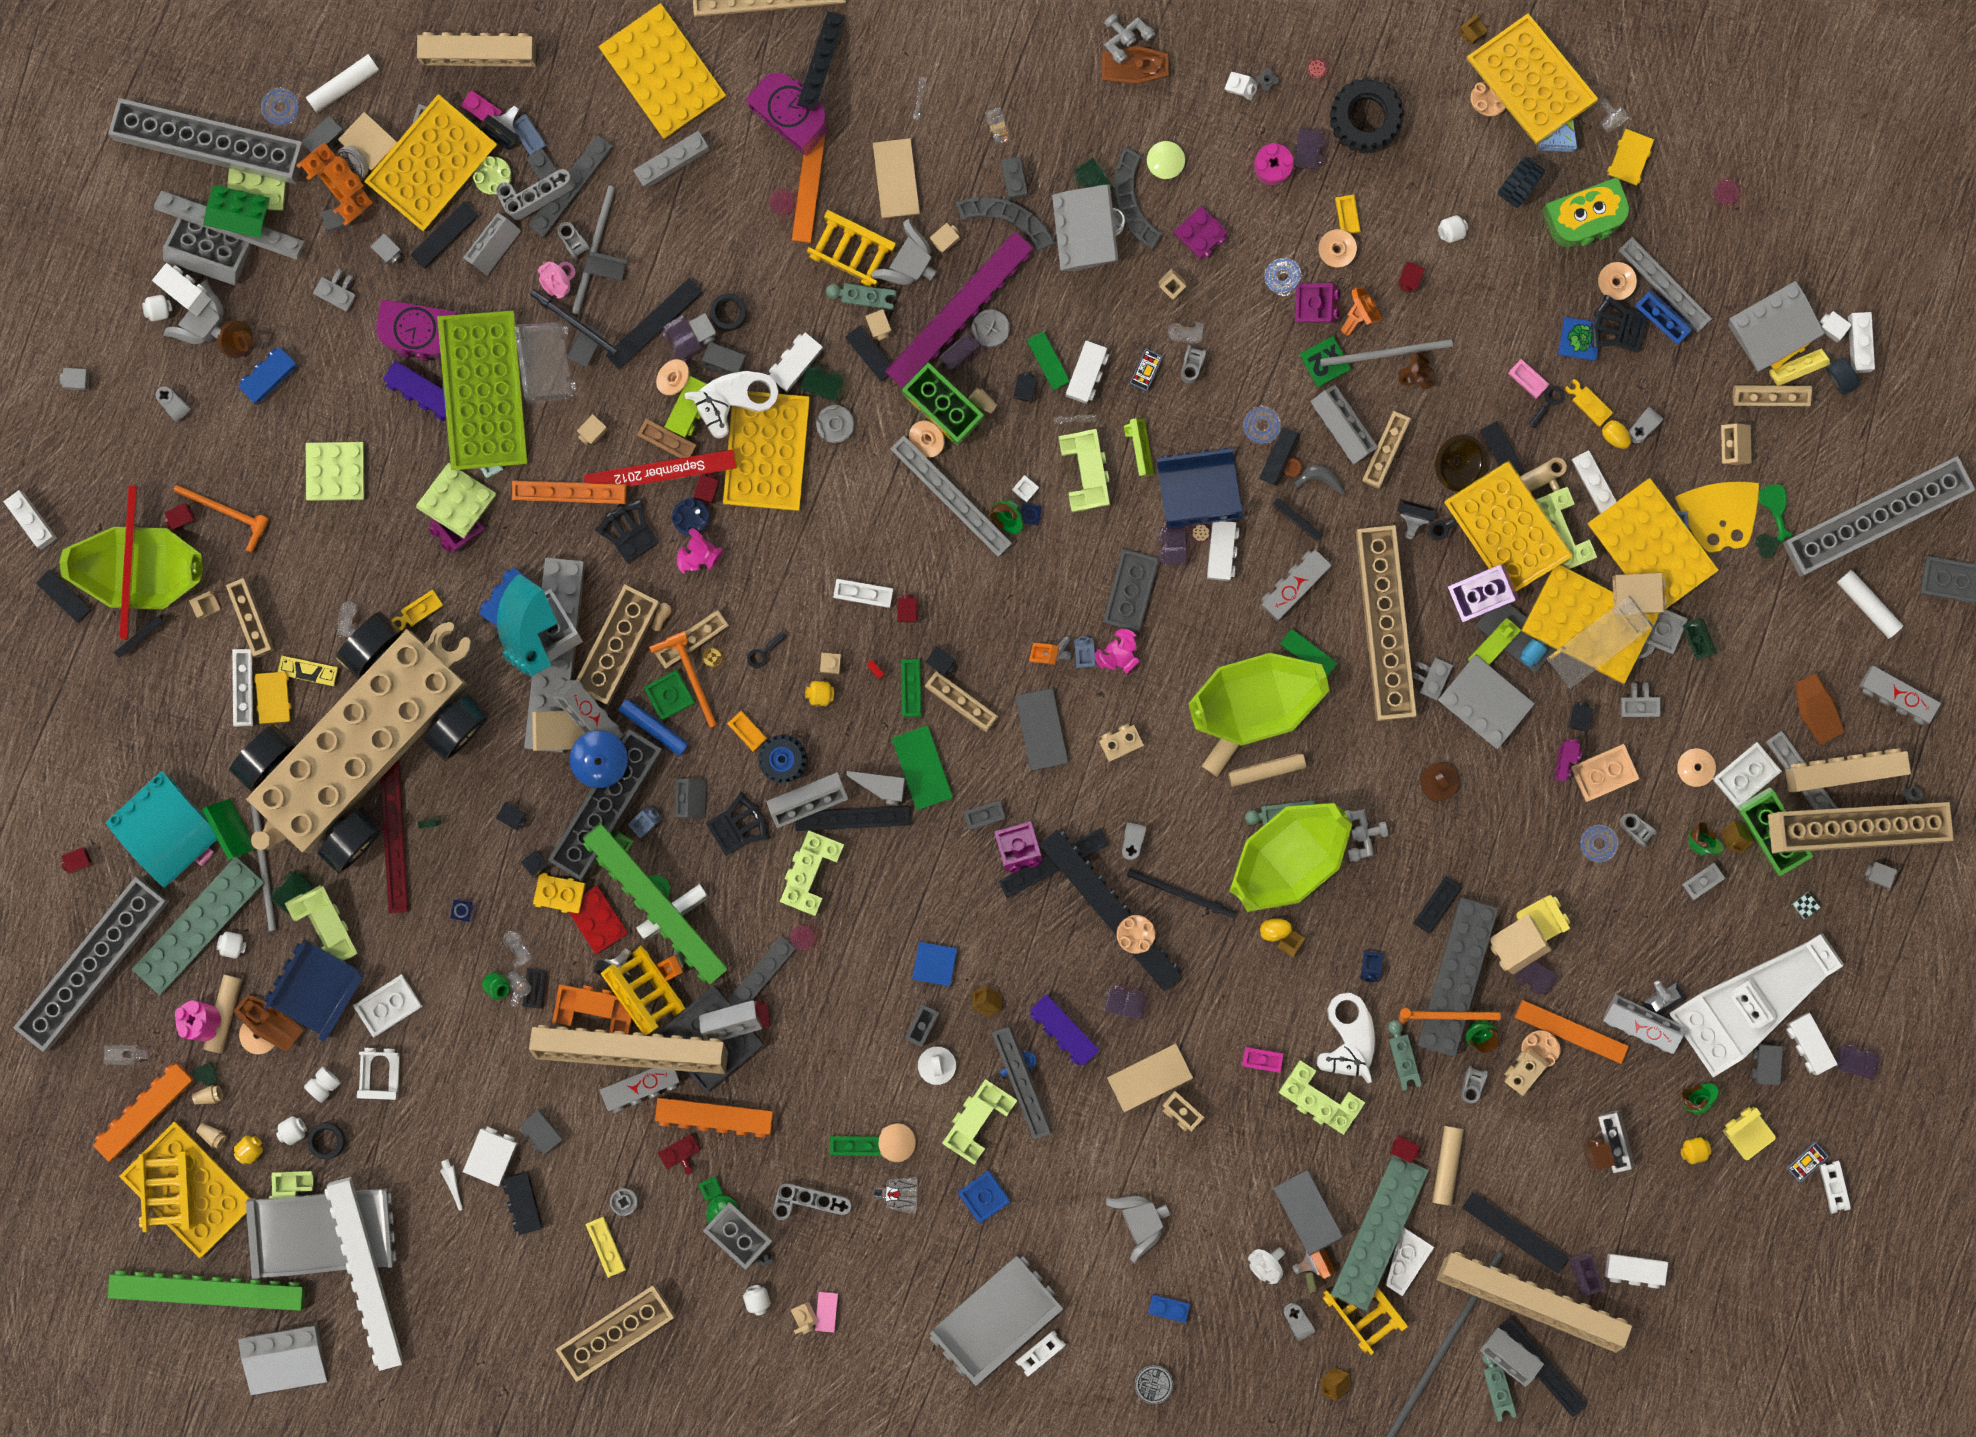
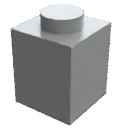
M385 234L371 246L388 265L397 263L403 253Z
M706 313L689 321L700 345L703 343L708 345L710 342L715 341L714 337L717 334Z
M63 368V373H60V384H62L64 389L89 391L90 371L87 369Z
M1872 862L1871 865L1868 864L1864 873L1866 875L1865 880L1884 888H1891L1897 870L1877 862Z

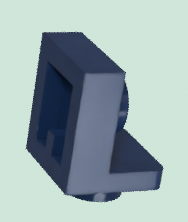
M1364 951L1360 974L1361 980L1369 983L1379 982L1383 953Z

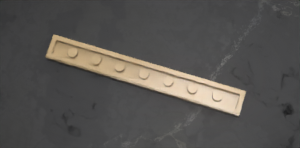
M693 0L694 17L846 4V0Z

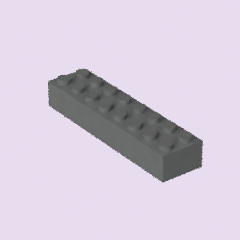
M628 729L622 739L628 754V764L625 773L620 780L611 786L591 789L548 859L549 862L580 881L584 880L596 857H598L594 851L589 852L583 845L585 842L583 837L600 822L611 834L613 833L663 752L661 748Z
M1465 898L1458 899L1426 1012L1469 1011L1498 908ZM1423 1019L1416 1046L1455 1057L1466 1020Z

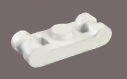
M1834 1161L1830 1165H1819L1831 1214L1837 1213L1838 1210L1842 1209L1844 1211L1850 1210V1202L1840 1162ZM1835 1172L1836 1177L1830 1178L1829 1173ZM1841 1196L1842 1202L1836 1203L1835 1198Z
M1055 1330L1048 1333L1015 1361L1018 1366L1021 1365L1025 1370L1024 1373L1027 1377L1066 1345L1063 1340L1060 1341L1056 1336ZM1049 1341L1054 1344L1051 1350L1046 1345ZM1030 1357L1035 1361L1033 1365L1027 1362V1359Z

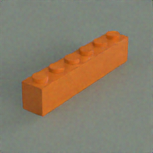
M180 1063L170 1064L164 1070L166 1074L161 1079L157 1077L150 1084L151 1088L147 1092L143 1091L136 1098L138 1101L133 1106L130 1104L123 1110L122 1113L124 1115L120 1119L116 1118L109 1124L110 1129L106 1133L101 1132L95 1138L96 1143L93 1146L108 1162L113 1161L195 1080Z
M657 1098L655 1121H658L661 1126H670L671 1123L678 1124V1128L690 1129V1125L698 1126L697 1130L709 1131V1128H717L716 1132L728 1133V1130H734L737 1135L747 1136V1132L755 1133V1137L766 1138V1134H771L774 1111Z

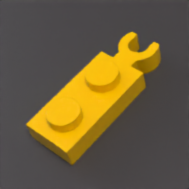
M1574 379L1572 383L1575 385V389L1571 390L1567 386L1565 391L1575 396L1572 401L1600 427L1613 412L1587 386L1582 390L1579 382Z
M432 589L402 609V617H394L391 621L393 623L401 621L402 625L399 629L403 631L406 628V624L409 623L413 627L444 605Z

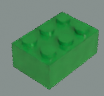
M213 185L206 206L203 225L260 238L267 218L270 198L247 193L242 190Z

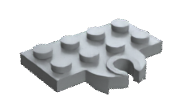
M1668 610L1658 614V618L1637 659L1647 657L1655 648L1673 655L1688 619Z

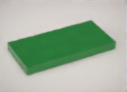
M928 725L893 737L892 741L916 810L952 799L953 797Z

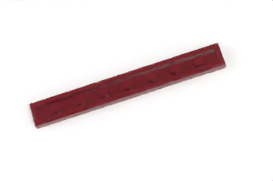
M398 759L380 778L389 913L409 912L400 765Z

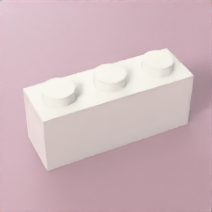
M166 263L152 281L197 317L211 300L206 295L207 290L200 284L197 286L193 285L196 281L187 274L183 277L182 274L184 272L176 265L172 268Z
M1871 312L1852 313L1848 316V322L1852 324L1849 328L1851 367L1855 373L1872 372L1875 369Z
M807 333L799 334L793 341L795 345L792 349H787L781 356L782 361L778 365L775 363L769 370V376L786 393L789 392L823 351V347Z
M1085 341L1067 389L1066 397L1085 404L1088 403V400H1093L1096 392L1093 389L1095 382L1099 383L1103 373L1100 371L1101 365H1106L1109 354L1106 353L1107 348Z
M18 490L3 501L37 548L42 550L57 539L24 492Z
M1223 521L1212 523L1207 579L1230 581L1231 577L1235 575V566L1232 565V559L1236 558L1237 547L1234 546V539H1238L1239 528L1236 527L1235 522Z
M1805 1013L1786 1023L1788 1026L1786 1031L1791 1039H1795L1797 1043L1795 1047L1799 1055L1804 1056L1806 1059L1805 1066L1809 1073L1813 1072L1814 1075H1819L1837 1065L1810 1013Z
M1608 1253L1605 1277L1610 1278V1282L1621 1283V1280H1628L1631 1285L1640 1286L1642 1282L1648 1283V1287L1660 1288V1285L1665 1286L1668 1262Z

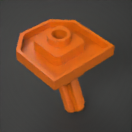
M1363 287L1352 290L1355 304L1347 314L1349 318L1341 328L1342 333L1347 336L1351 335L1359 322L1365 321L1369 325L1383 320L1376 308L1375 300Z

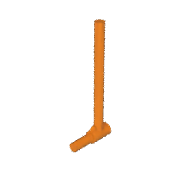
M175 486L173 492L251 525L253 534L246 551L253 553L260 536L263 535L269 518L259 515L254 519L181 486Z
M685 631L650 646L652 654L668 647L678 650L709 727L716 726L717 723L684 647L688 641Z
M1403 1008L1399 1014V1022L1405 1025L1409 1019L1500 1020L1501 1013L1416 1012Z

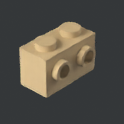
M1721 425L1722 464H1750L1751 425Z
M1128 723L1119 727V732L1115 734L1109 732L1101 736L1102 740L1099 743L1108 762L1144 746L1134 725L1130 726Z
M1530 1048L1526 1052L1522 1051L1516 1059L1518 1061L1514 1067L1511 1065L1504 1074L1506 1075L1504 1082L1522 1096L1544 1071L1548 1063Z
M1176 1091L1162 1104L1164 1107L1163 1112L1170 1118L1173 1116L1179 1120L1177 1125L1184 1131L1189 1129L1192 1132L1204 1118Z

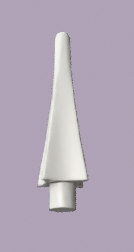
M448 1159L441 1161L443 1168L440 1172L455 1199L458 1210L462 1211L463 1207L458 1192L454 1165L450 1166Z

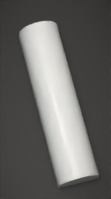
M367 54L308 95L306 99L318 114L380 70L369 54Z
M1852 569L1836 582L1888 639L1904 626Z
M232 649L233 726L250 727L253 726L252 653L250 649Z
M699 884L672 902V904L683 916L708 899L709 896ZM649 920L636 927L644 940H649L659 933L661 929L657 923L653 925Z

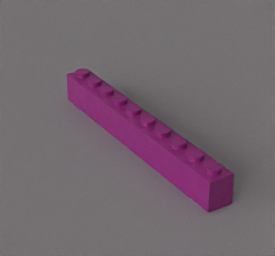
M1013 232L884 372L899 387L904 388L917 372L926 365L930 358L935 359L941 352L939 349L943 344L948 345L952 341L954 332L956 330L961 331L965 327L967 318L969 316L974 317L980 310L978 308L979 305L990 300L993 296L991 294L995 288L998 290L1006 282L1004 278L1008 274L1011 276L1018 269L1017 264L1021 260L1024 262L1031 255L1029 251L1032 247L1017 232Z

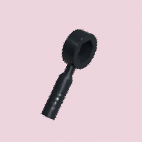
M1552 386L1546 390L1544 397L1546 404L1538 410L1529 422L1531 427L1535 428L1542 417L1547 413L1550 405L1556 406L1563 401L1564 392L1560 387ZM1552 390L1559 392L1560 399L1557 402L1549 398V393Z
M781 631L762 651L759 649L750 651L747 655L748 664L756 669L763 667L766 663L765 654L768 651H772L787 635ZM754 653L761 654L763 660L759 665L752 664L750 658Z

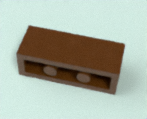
M1595 1138L1587 1140V1144L1583 1145L1589 1168L1600 1170L1615 1166L1609 1142Z

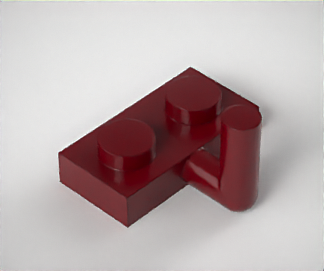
M691 1133L658 1152V1155L666 1169L681 1162L685 1169V1174L690 1175L693 1173V1167L688 1157L699 1152L701 1149Z

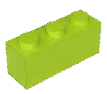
M689 376L688 382L666 422L665 429L684 439H687L688 435L692 436L696 427L694 426L696 418L700 419L701 416L694 400L686 399L685 393L699 391L707 385L706 383Z

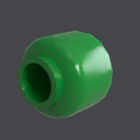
M491 972L483 979L482 989L490 998L500 1000L509 993L510 982L501 973Z

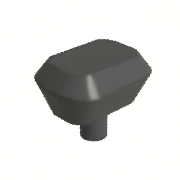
M767 1253L760 1256L758 1262L762 1267L772 1264L774 1258L772 1254Z

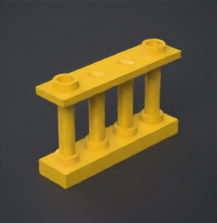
M827 210L824 218L827 220L826 223L828 225L815 250L808 247L809 257L817 262L822 260L861 279L860 283L867 287H871V285L876 287L878 283L877 280L872 278V273L878 269L885 253L889 251L894 252L896 243ZM839 226L844 229V235L833 257L830 258L822 254L834 228ZM857 235L861 237L860 240L862 242L848 267L840 263L839 260L851 236ZM873 243L878 246L877 249L879 250L865 275L856 271L868 245Z
M641 945L631 953L632 960L619 968L612 964L601 975L640 1031L647 1036L658 1028L656 1024L658 1020L670 1012L675 1017L686 1008L653 963L648 952ZM639 965L644 975L628 984L623 974ZM650 981L655 990L640 1000L634 990ZM660 996L667 1006L651 1016L645 1006Z
M189 1151L177 1152L178 1156H175V1158L147 1160L146 1154H139V1158L136 1159V1168L140 1170L142 1216L139 1217V1226L143 1232L150 1231V1225L178 1224L181 1226V1230L193 1228ZM175 1166L178 1167L179 1175L172 1178L148 1179L147 1167ZM168 1185L179 1187L180 1195H177V1197H148V1187ZM175 1204L180 1206L181 1214H178V1216L149 1217V1206Z
M1378 1287L1372 1299L1376 1297L1379 1301L1378 1307L1355 1325L1350 1322L1347 1315L1357 1307L1349 1304L1341 1310L1335 1302L1337 1298L1330 1295L1326 1289L1323 1291L1325 1294L1323 1297L1324 1301L1329 1307L1332 1305L1335 1307L1361 1341L1358 1345L1364 1353L1369 1352L1372 1355L1374 1352L1370 1347L1393 1329L1399 1328L1403 1331L1408 1327ZM1387 1312L1391 1317L1389 1323L1365 1341L1358 1331L1382 1313L1385 1314Z

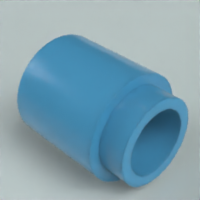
M1531 639L1521 652L1519 659L1532 668L1546 653V644L1537 639Z

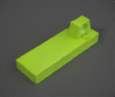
M1130 419V423L1124 426L1126 437H1133L1139 476L1155 475L1145 419Z
M1506 617L1468 660L1470 661L1474 655H1477L1489 665L1518 635L1521 629Z

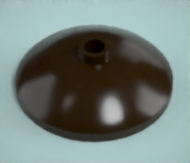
M1461 434L1449 438L1441 446L1436 456L1435 471L1440 483L1449 490L1459 492L1483 477L1487 464L1485 449L1479 440L1469 435Z

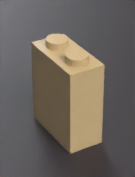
M365 112L338 139L343 146H351L359 150L357 152L360 155L363 154L368 163V169L372 172L397 143Z
M1662 573L1612 576L1614 615L1664 612L1663 608H1666V597H1663L1665 578H1662Z
M1528 914L1489 939L1492 943L1490 946L1491 950L1496 956L1499 955L1501 959L1499 964L1502 969L1509 971L1511 974H1515L1551 951L1535 920Z

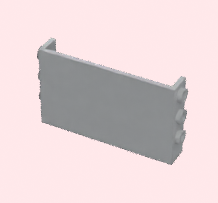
M1018 1255L1015 1256L930 1331L932 1335L930 1337L931 1341L936 1346L940 1345L945 1350L942 1352L949 1361L953 1359L957 1364L955 1367L962 1376L966 1374L975 1386L1063 1310V1307L1053 1297L1055 1292L1049 1286L1045 1288L1041 1283L1042 1277L1036 1271L1032 1273L1028 1268L1029 1262L1023 1256L1021 1258Z

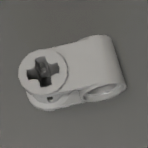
M564 222L560 224L558 234L575 260L579 254L585 250H590L588 244L571 223ZM566 227L572 229V233L568 237L562 235V230Z
M1188 345L1181 371L1183 382L1191 384L1197 380L1207 350L1201 351ZM1188 369L1193 370L1195 376L1188 378L1184 372Z
M164 386L156 391L157 401L166 409V412L176 423L191 411L190 407L172 389ZM163 392L169 393L168 400L162 399L164 397Z
M1648 407L1630 429L1631 441L1633 443H1641L1651 431L1653 432L1663 418L1652 408ZM1640 430L1641 434L1637 437L1635 433Z
M1624 814L1620 818L1619 823L1622 829L1644 848L1652 835L1657 834L1650 825L1635 814ZM1628 817H1632L1634 820V824L1630 828L1625 823Z
M1127 822L1122 855L1125 859L1135 860L1139 856L1146 826ZM1130 846L1136 851L1132 856H1129V852L1126 851Z
M1470 1065L1468 1066L1461 1091V1099L1465 1103L1471 1104L1479 1100L1488 1071L1484 1070L1483 1072L1472 1068ZM1468 1089L1475 1092L1473 1100L1466 1098V1091Z
M1295 1303L1285 1306L1284 1315L1298 1341L1316 1332L1300 1306ZM1292 1308L1298 1310L1295 1317L1289 1315Z

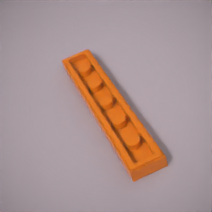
M826 134L807 156L803 154L792 241L811 243Z
M513 480L512 500L626 504L627 484Z
M1521 1000L1514 1017L1622 1064L1629 1047L1524 1000Z

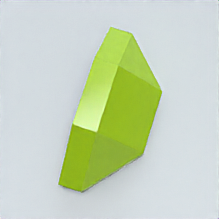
M126 527L109 528L63 549L59 561L61 577L110 608H121ZM135 527L130 608L165 609L200 582L203 572L202 556L167 528Z
M1267 653L1219 667L1188 704L1196 730L1242 746L1293 731L1330 690L1322 664Z
M1335 803L1288 806L1246 840L1230 892L1241 900L1247 912L1299 903L1340 869L1352 823L1345 811Z

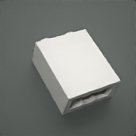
M482 1128L479 1131L463 1172L499 1187L518 1143L510 1135L504 1134V1136L496 1134L497 1130L493 1128Z

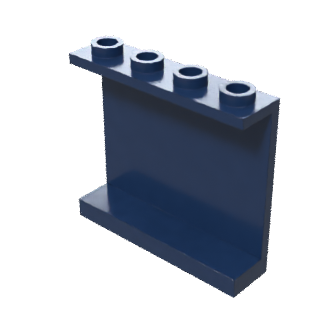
M1220 448L1217 451L1202 450L1194 454L1182 453L1179 456L1164 455L1161 458H1157L1167 529L1243 519V508L1240 502L1233 448Z
M304 939L301 944L297 943L292 953L295 954L293 959H288L282 969L286 970L283 976L278 975L273 984L276 986L274 991H269L264 1001L267 1003L264 1008L268 1010L270 1006L319 1033L318 1039L325 1042L365 973Z

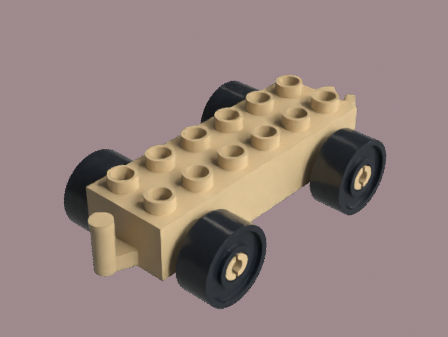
M381 611L367 619L348 638L335 657L357 679L360 678L297 746L276 724H272L259 733L242 750L230 766L229 771L245 787L253 791L246 800L267 819L263 832L256 831L252 835L251 843L253 847L259 850H271L276 844L289 839L301 852L310 854L328 836L317 854L338 874H341L355 863L379 837L384 826L364 807L358 808L347 818H345L346 814L432 723L435 725L424 738V742L444 761H448L477 734L490 717V713L470 694L462 697L453 706L451 705L468 686L452 669L469 654L472 644L471 640L467 637L463 638L455 651L448 652L442 647V640L446 635L454 632L456 627L451 622L443 623L436 627L430 635V639L424 644L414 633L407 629L402 634V631Z

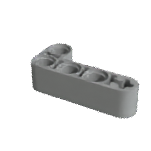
M561 169L520 193L508 182L500 183L496 193L505 211L513 219L520 220L571 191L575 187L576 181L567 170ZM548 187H551V190L548 193H545L546 189ZM510 190L509 195L504 196L505 192ZM535 196V199L532 202H529V199ZM515 206H518V209L515 212H512L513 208Z
M784 1183L778 1189L773 1214L779 1220L788 1218L794 1203L845 1215L850 1212L852 1203L849 1198ZM783 1187L791 1188L792 1195L790 1197L782 1195ZM804 1191L809 1192L811 1195V1199L808 1202H804L800 1198V1194ZM821 1196L829 1198L830 1203L828 1206L824 1207L819 1204ZM833 1198L837 1199L835 1203L840 1204L842 1201H846L845 1204L848 1206L844 1211H841V1208L836 1205L834 1209L830 1207L833 1204ZM778 1206H785L787 1208L785 1216H780L777 1213Z

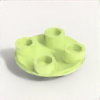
M1162 141L1155 144L1147 155V165L1151 174L1161 179H1170L1178 176L1185 164V156L1182 149L1170 141Z
M488 156L473 173V180L479 190L486 194L495 195L500 183L511 182V170L503 159Z

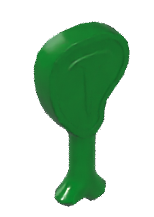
M1779 484L1762 488L1758 493V501L1762 506L1768 508L1771 515L1775 518L1779 531L1777 540L1783 542L1785 538H1791L1793 533L1786 530L1782 518L1787 502L1785 489Z

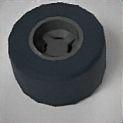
M1841 357L1826 367L1828 376L1841 394L1846 395L1860 386L1856 373L1844 358Z

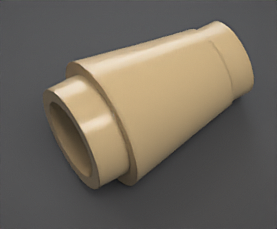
M976 388L968 398L974 406L990 414L997 406L983 389Z
M211 1085L193 1093L192 1099L195 1105L215 1104L223 1099V1094L220 1086Z
M204 1123L196 1131L212 1148L219 1149L226 1140L223 1131Z

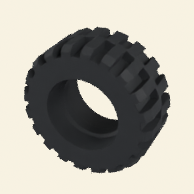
M1363 77L1362 80H1352L1350 84L1342 87L1332 103L1329 117L1330 126L1334 130L1333 134L1335 138H1339L1340 144L1348 146L1351 151L1358 150L1359 153L1365 154V152L1369 151L1370 153H1375L1379 149L1383 150L1394 141L1400 131L1404 115L1401 98L1397 97L1395 89L1389 88L1388 83L1384 82L1383 84L1379 82L1380 79L1374 78V80H1369V77ZM1360 99H1370L1377 102L1384 111L1382 126L1374 132H1362L1356 129L1349 120V110L1353 103Z

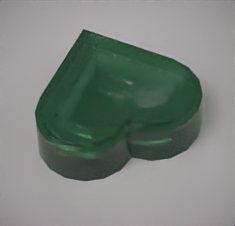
M1766 534L1757 536L1755 544L1759 548L1760 557L1763 559L1772 557L1780 541Z
M440 817L418 821V828L439 826L441 824Z
M212 1062L199 1066L192 1072L193 1079L197 1082H203L206 1086L214 1085L217 1082L218 1078Z

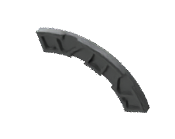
M1125 146L1118 161L1115 174L1117 206L1123 213L1125 224L1130 232L1143 245L1153 250L1162 233L1156 230L1142 215L1134 193L1135 171L1142 156Z
M976 197L955 203L962 221L977 217H992L1015 225L1028 236L1037 252L1055 244L1046 227L1031 212L1013 202L994 197Z

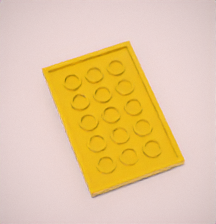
M661 3L598 46L664 140L726 97V94Z
M1529 14L1523 16L1467 56L1470 64L1536 145L1598 102L1596 95Z
M438 94L364 182L424 232L497 144Z
M747 391L749 399L757 404L767 402L770 397V393ZM778 394L776 402L767 411L759 413L732 406L728 450L734 449L737 468L726 470L724 505L800 511L810 397Z
M1510 461L1505 462L1444 501L1488 568L1491 569L1505 563L1516 591L1573 556Z
M1650 478L1587 523L1625 575L1662 573V578H1665L1663 597H1666V608L1719 571Z
M1558 565L1551 570L1521 631L1598 672L1625 684L1658 615L1656 616L1654 613L1614 615L1612 591L1562 565Z
M175 1121L142 1154H146L147 1160L175 1158V1156H178L177 1152L189 1151L193 1228L181 1230V1226L178 1224H167V1226L201 1259L247 1213L246 1201L251 1198ZM135 1160L119 1177L141 1198L140 1170H137ZM175 1166L147 1167L148 1179L172 1178L179 1175L178 1167ZM176 1185L148 1187L149 1198L177 1197V1195H180L179 1187ZM177 1204L149 1206L159 1217L178 1216V1214H181L180 1206H177Z

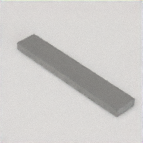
M1633 237L1618 250L1697 333L1712 319Z
M1782 731L1766 741V744L1784 769H1790L1791 764L1805 763ZM1824 788L1801 791L1814 810L1838 809Z

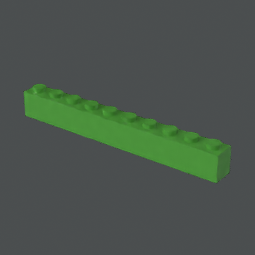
M601 822L583 837L585 841L583 845L589 852L594 851L598 856L596 860L602 867L606 865L610 869L609 875L615 881L619 880L623 884L622 890L628 896L631 894L636 899L634 901L635 905L640 910L644 909L648 913L646 917L653 925L658 924L661 928L659 932L665 939H671L673 942L672 947L678 954L682 952L685 955L684 961L690 968L695 967L699 971L697 976L704 983L707 981L711 984L727 970V966Z
M116 1270L115 1274L109 1275L108 1298L298 1311L304 1309L305 1286H300V1282H289L288 1285H282L281 1281L270 1280L269 1284L262 1283L260 1279H250V1282H242V1278H231V1281H223V1277H212L211 1280H205L204 1276L193 1275L192 1279L185 1278V1275L173 1274V1277H165V1273H154V1276H146V1272H135L134 1275H128L127 1271Z

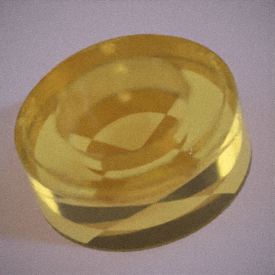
M711 647L703 652L702 659L707 666L715 667L720 664L722 655L718 649Z

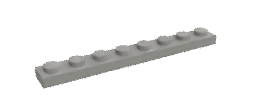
M162 190L154 203L155 210L296 260L304 247V241L266 227L263 228L261 237L257 238L204 226L206 206Z
M905 436L890 448L997 557L1012 544Z

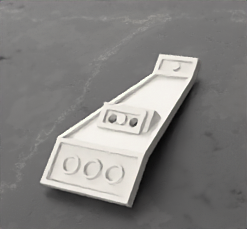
M1821 933L1792 950L1698 994L1669 1014L1676 1023L1685 1027L1684 1036L1712 1077H1715L1743 1060L1828 975L1843 967L1844 964L1824 934ZM1743 995L1748 997L1747 1001L1743 999ZM1754 1011L1759 1013L1758 1017L1754 1015Z

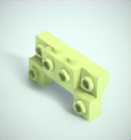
M1097 429L1059 436L1061 455L1077 454L1083 486L1081 491L1068 493L1071 512L1109 506L1106 482H1109L1108 471H1104L1103 468L1106 459L1105 453L1100 451Z
M1568 487L1536 500L1573 554L1570 559L1560 565L1570 569L1597 558L1590 540L1575 546L1561 513L1562 509L1574 505Z
M808 831L800 852L796 850L792 861L795 864L793 869L789 868L785 879L788 882L780 902L816 916L823 898L813 895L809 891L823 857L838 862L844 844Z
M320 885L304 895L300 894L285 903L294 921L306 915L309 916L324 945L321 947L323 950L341 960L348 959L357 954L346 932L348 927L343 920H340L338 916L340 912L335 904L332 905L323 886Z
M1299 1060L1278 1093L1297 1104L1296 1109L1305 1115L1307 1112L1314 1115L1313 1120L1321 1125L1326 1123L1344 1135L1365 1102L1350 1092L1346 1094L1341 1104L1330 1099L1308 1084L1316 1070Z
M985 1079L973 1098L969 1096L963 1104L966 1107L963 1113L958 1112L952 1122L955 1125L942 1144L972 1164H975L985 1148L975 1142L973 1138L994 1108L1007 1116L1017 1100Z
M313 1171L273 1172L272 1196H269V1198L298 1196V1191H313Z

